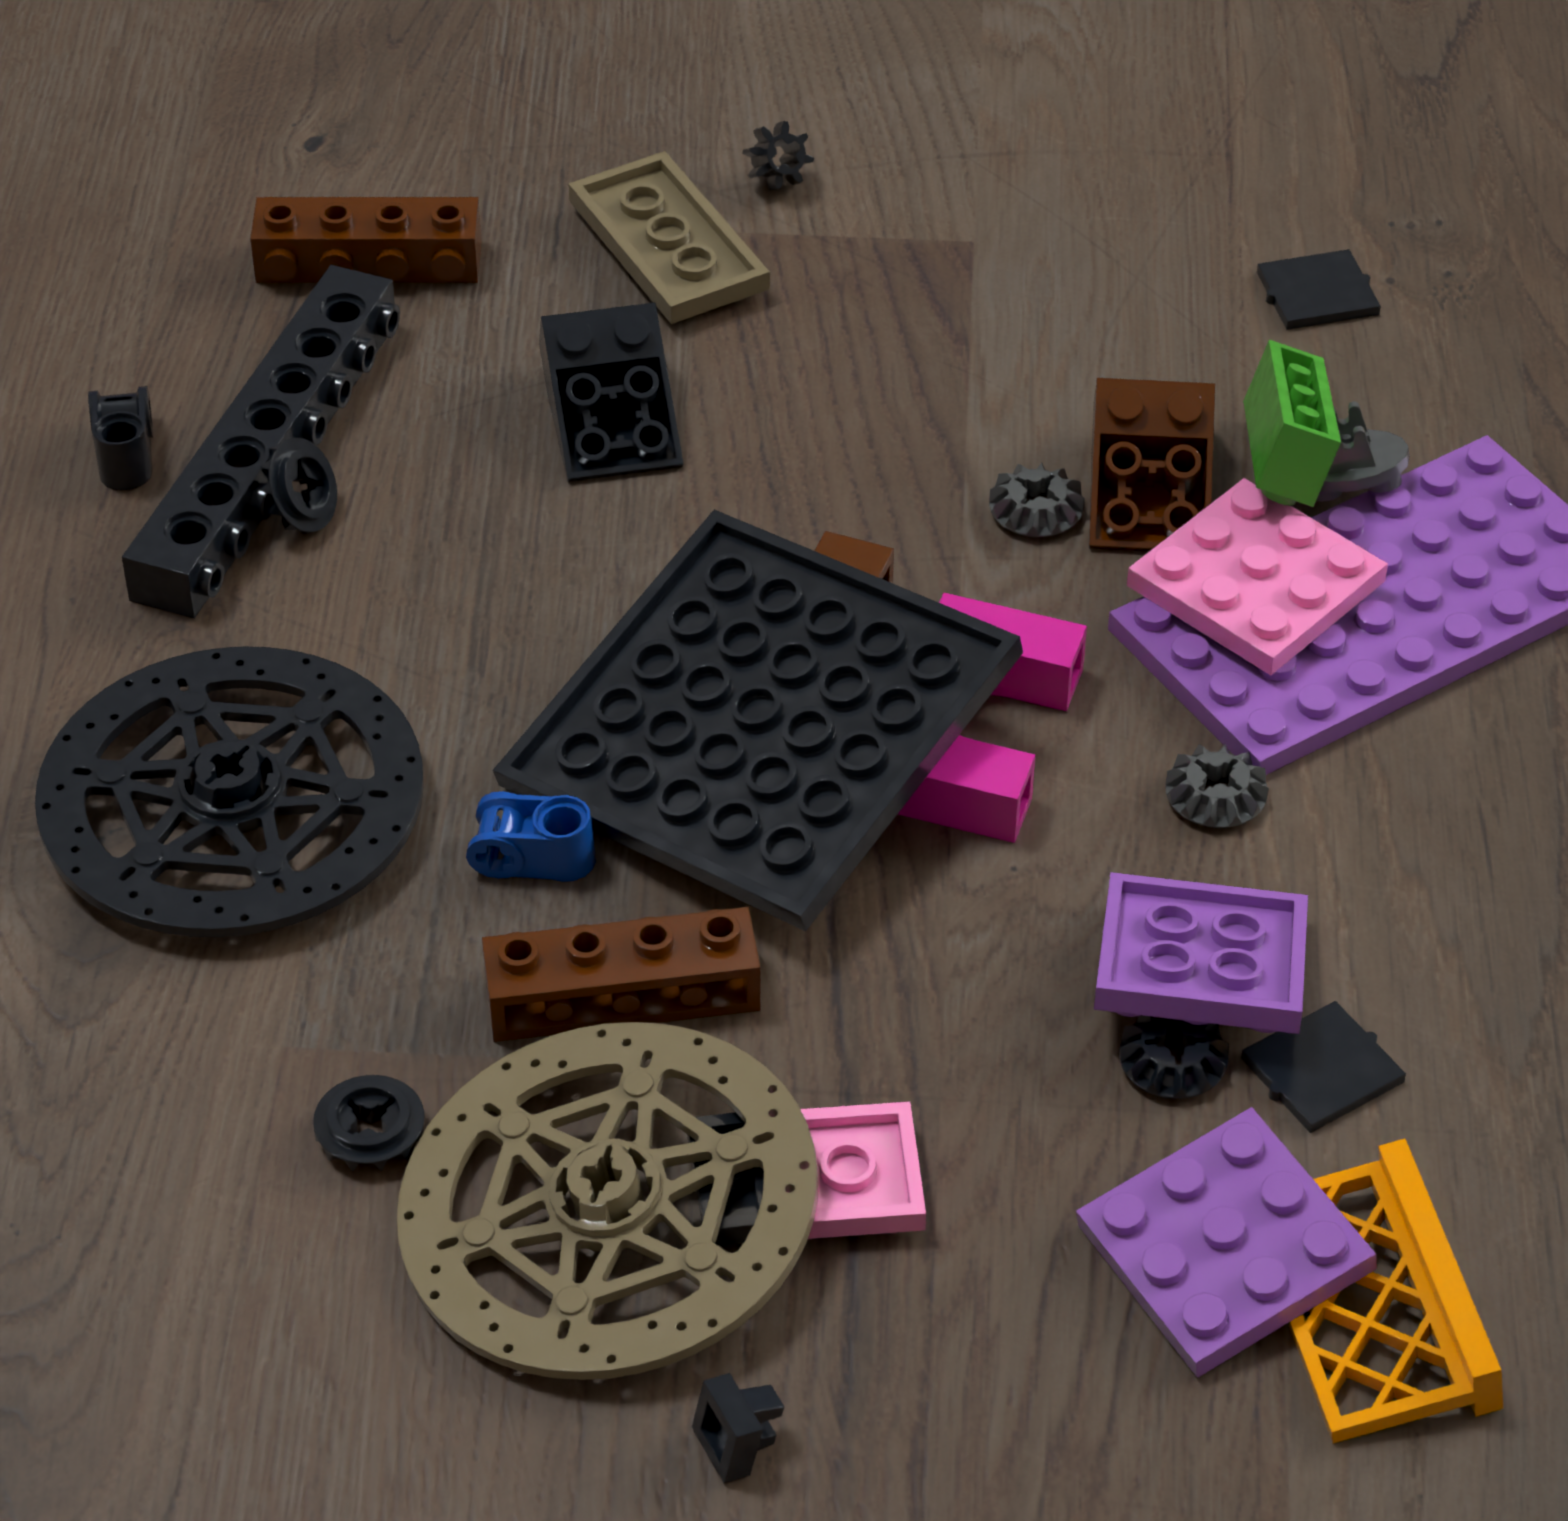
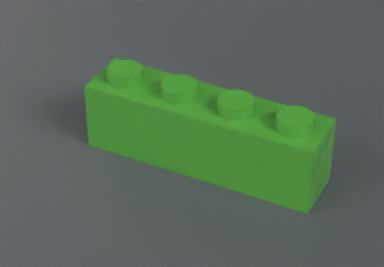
M1269 340L1243 401L1256 488L1261 489L1262 493L1270 500L1283 505H1295L1297 501L1314 507L1341 444L1324 359Z

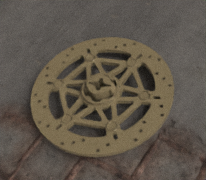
M609 1023L573 1029L528 1044L496 1061L462 1086L442 1106L428 1124L412 1152L399 1191L397 1232L402 1259L412 1286L428 1312L458 1342L480 1356L524 1373L558 1379H609L643 1373L690 1357L719 1342L757 1313L781 1287L795 1267L807 1243L814 1222L819 1184L816 1152L808 1124L798 1103L785 1085L766 1066L736 1046L703 1032L659 1023ZM651 1059L650 1065L643 1068L646 1060ZM602 1073H622L619 1085L616 1088L534 1115L529 1114L520 1107L522 1103L537 1094L567 1081ZM674 1077L707 1090L730 1106L744 1121V1127L725 1134H719L660 1094L664 1081ZM633 1109L638 1110L636 1139L632 1142L618 1138L614 1139L628 1112ZM607 1111L590 1142H584L555 1129ZM488 1112H495L499 1116L493 1117ZM656 1117H663L695 1139L696 1142L652 1149L654 1119ZM492 1139L501 1145L502 1148L481 1212L476 1217L461 1222H453V1199L464 1166L482 1140ZM533 1142H540L567 1156L556 1167H550L530 1145ZM711 1160L674 1180H669L666 1177L665 1169L667 1167ZM518 1163H523L543 1186L502 1206L514 1167ZM753 1167H761L764 1170V1186L761 1205L755 1223L737 1252L728 1253L717 1246L715 1242L734 1175ZM637 1169L644 1172L647 1186L650 1190L646 1200ZM713 1183L701 1226L694 1227L672 1203ZM568 1190L578 1221L570 1217L564 1199ZM541 1209L547 1210L549 1221L546 1223L503 1230L505 1227ZM665 1222L687 1246L684 1249H677L647 1234L655 1229L658 1223ZM562 1241L559 1272L556 1275H550L516 1249ZM582 1248L600 1251L583 1283H575L578 1251ZM625 1248H630L661 1263L607 1281L621 1252ZM487 1256H494L552 1299L548 1313L544 1317L536 1318L505 1305L478 1284L468 1272L467 1265L472 1261ZM720 1276H727L733 1281L726 1282L725 1280L720 1278ZM680 1278H687L699 1286V1289L687 1298L650 1315L611 1324H591L595 1309L600 1305ZM565 1328H569L567 1336L564 1339H560L562 1331Z

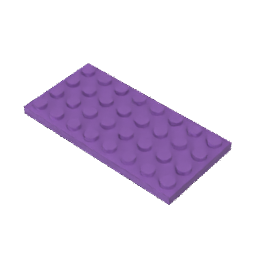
M1486 435L1401 475L1402 484L1392 491L1382 493L1367 491L1311 517L1388 563L1386 580L1274 674H1267L1144 596L1110 611L1108 630L1223 745L1226 744L1228 750L1234 756L1250 752L1253 766L1265 768L1267 775L1567 626L1568 504Z

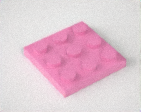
M1243 478L1128 568L1127 586L1267 674L1272 675L1383 584L1386 580L1388 563L1296 508L1270 500L1262 493L1261 489L1256 488L1254 483Z

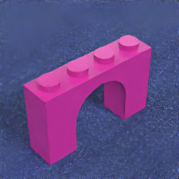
M943 593L939 603L1020 636L1023 654L991 695L1008 697L1067 712L1083 672L1086 625ZM959 735L899 811L898 815L1015 843L1033 796L1035 754Z

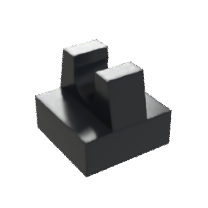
M730 1373L703 1381L692 1423L693 1431L724 1483L751 1475L757 1451L775 1443L777 1434L768 1420L781 1417L784 1411V1405L772 1385L739 1389Z

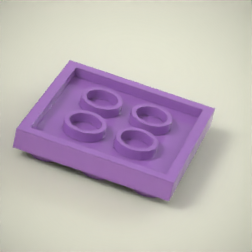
M1111 872L1094 1010L1115 1012L1128 1017L1144 1015L1177 1019L1195 1025L1211 1023L1245 1027L1263 1033L1278 1031L1299 1034L1303 1010L1308 895Z
M1252 1107L1076 1210L1080 1229L1197 1378L1377 1269L1376 1253Z

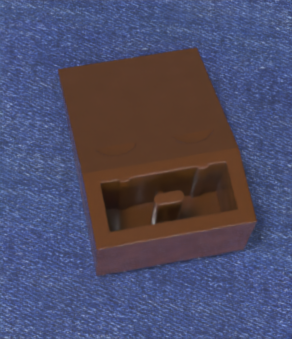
M1097 378L1093 404L1089 548L1151 551L1211 504L1215 383Z

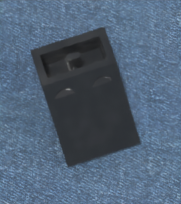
M656 302L541 316L539 347L548 400L567 482L683 467L684 463Z

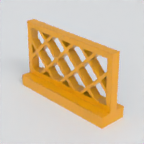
M1405 1138L1378 1146V1161L1313 1179L1335 1206L1342 1195L1372 1187L1377 1204L1367 1221L1345 1212H1340L1368 1245L1370 1242L1397 1252L1400 1257V1261L1389 1278L1371 1272L1355 1282L1380 1293L1366 1317L1333 1304L1340 1293L1338 1292L1308 1310L1310 1315L1306 1321L1302 1314L1288 1323L1333 1444L1467 1405H1471L1475 1417L1503 1409L1501 1367ZM1384 1219L1389 1230L1380 1227ZM1407 1276L1412 1288L1403 1284ZM1393 1299L1422 1311L1424 1318L1413 1337L1380 1324ZM1324 1319L1357 1332L1342 1357L1315 1346L1312 1338ZM1430 1334L1433 1338L1435 1346L1426 1343ZM1370 1338L1403 1352L1389 1377L1356 1363ZM1416 1358H1419L1445 1369L1451 1385L1423 1392L1404 1384L1403 1381ZM1323 1368L1333 1371L1329 1380H1327ZM1346 1378L1380 1392L1371 1408L1341 1416L1335 1397Z

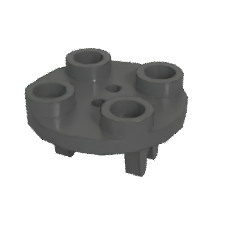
M1353 401L1349 403L1348 417L1346 419H1339L1334 407L1341 444L1316 501H1330L1339 497L1342 492L1358 491L1366 488L1377 493L1388 492L1398 488L1402 484L1401 472L1408 467L1410 458L1407 443L1402 437L1388 431L1367 429L1358 402Z

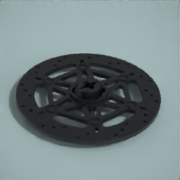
M241 646L202 650L165 659L121 678L87 701L68 720L49 747L39 771L35 794L37 825L44 849L54 868L71 888L98 909L133 925L167 934L190 937L243 936L279 929L315 917L343 903L376 879L396 858L416 824L424 790L423 763L417 738L401 709L386 693L357 672L336 662L288 649ZM180 687H186L188 690L181 691ZM223 689H265L302 697V699L293 707L212 702L208 697V693ZM162 706L171 707L174 715L123 759H100L112 741L138 719ZM333 720H344L360 736L373 761L374 776L372 778L357 779L346 776L323 731ZM224 721L265 723L269 725L247 739L239 740ZM201 724L206 725L218 741L206 744L200 748L195 727ZM296 731L279 753L274 754L266 749V747L283 736ZM175 736H183L187 754L186 758L148 761ZM312 745L316 749L328 774L323 775L291 768V765L306 746ZM174 778L171 787L137 781L141 779ZM289 787L324 793L320 795L286 796ZM106 795L115 798L136 845L123 857L116 858L107 852L92 831L86 815V799L89 796ZM138 799L170 807L153 829L146 830L132 801ZM315 813L286 840L279 839L275 822L276 816ZM354 814L363 816L352 834L331 854L303 871L297 872L292 870L288 862L339 815ZM188 821L195 826L169 844L164 845L180 822ZM262 827L267 849L257 852L242 833ZM215 835H222L237 855L191 853L190 851ZM171 869L251 876L255 885L251 888L240 890L199 891L178 888L154 880L165 870ZM281 887L284 892L278 893L275 888Z

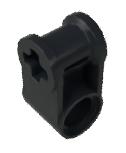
M139 386L136 393L101 396L98 390L89 391L90 423L101 482L108 488L115 490H130L142 486L152 475L151 438H153V420L148 386Z

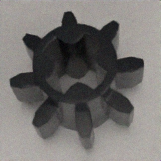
M788 121L776 123L773 135L764 126L753 130L758 142L754 147L744 149L742 152L745 156L751 157L753 169L748 174L749 178L759 176L768 178L767 186L768 190L771 191L781 188L783 176L791 185L801 184L803 178L799 170L804 164L814 162L812 156L806 155V149L803 144L809 137L808 134L805 133L797 136L790 134ZM780 146L784 154L779 158L781 165L776 166L772 158L778 153L776 147Z

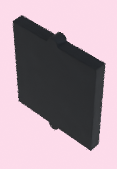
M1350 249L1257 264V274L1267 291L1266 302L1274 305L1286 330L1380 315L1381 305L1370 287L1371 277L1368 274L1362 273Z
M1337 1001L1302 1018L1299 1034L1277 1031L1243 1049L1241 1059L1269 1088V1098L1273 1101L1280 1100L1310 1133L1404 1083L1406 1073L1377 1044V1035L1374 1032H1366Z

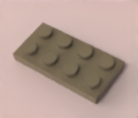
M666 151L568 183L569 201L652 302H656L657 308L671 324L770 289V271Z

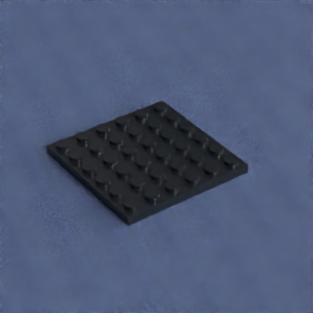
M714 509L496 765L493 773L499 786L518 795H569L581 799L590 809L593 831L806 932L1023 654L1020 636Z

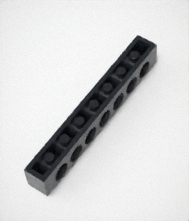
M334 265L329 266L122 555L129 601L195 619L208 598H213L217 595L222 586L224 575L234 560L241 558L245 554L249 546L250 537L263 519L267 520L271 516L272 500L269 494L261 491L268 484V479L260 466L270 460L269 448L290 438H303L314 445L320 444L325 436L328 423L339 408L343 409L347 405L352 388L361 375L371 370L376 353L384 341L395 335L400 322V308L398 305H395L393 280Z

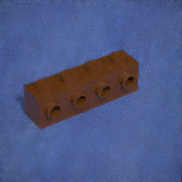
M256 197L250 237L256 283H318L330 265L391 279L393 283H478L482 242L479 198Z
M749 907L725 910L713 909L690 914L644 917L637 920L593 925L582 924L567 928L512 932L506 935L482 937L485 981L493 1042L551 1036L577 1028L624 1022L661 1023L761 1011V970Z

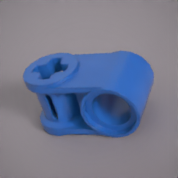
M501 791L489 793L478 802L476 819L479 823L478 834L468 843L466 853L469 865L476 872L497 879L522 877L568 882L583 878L592 871L596 863L591 814L589 807L581 799L569 795H517ZM499 810L503 811L502 819L497 816ZM499 850L504 854L501 860L497 859Z

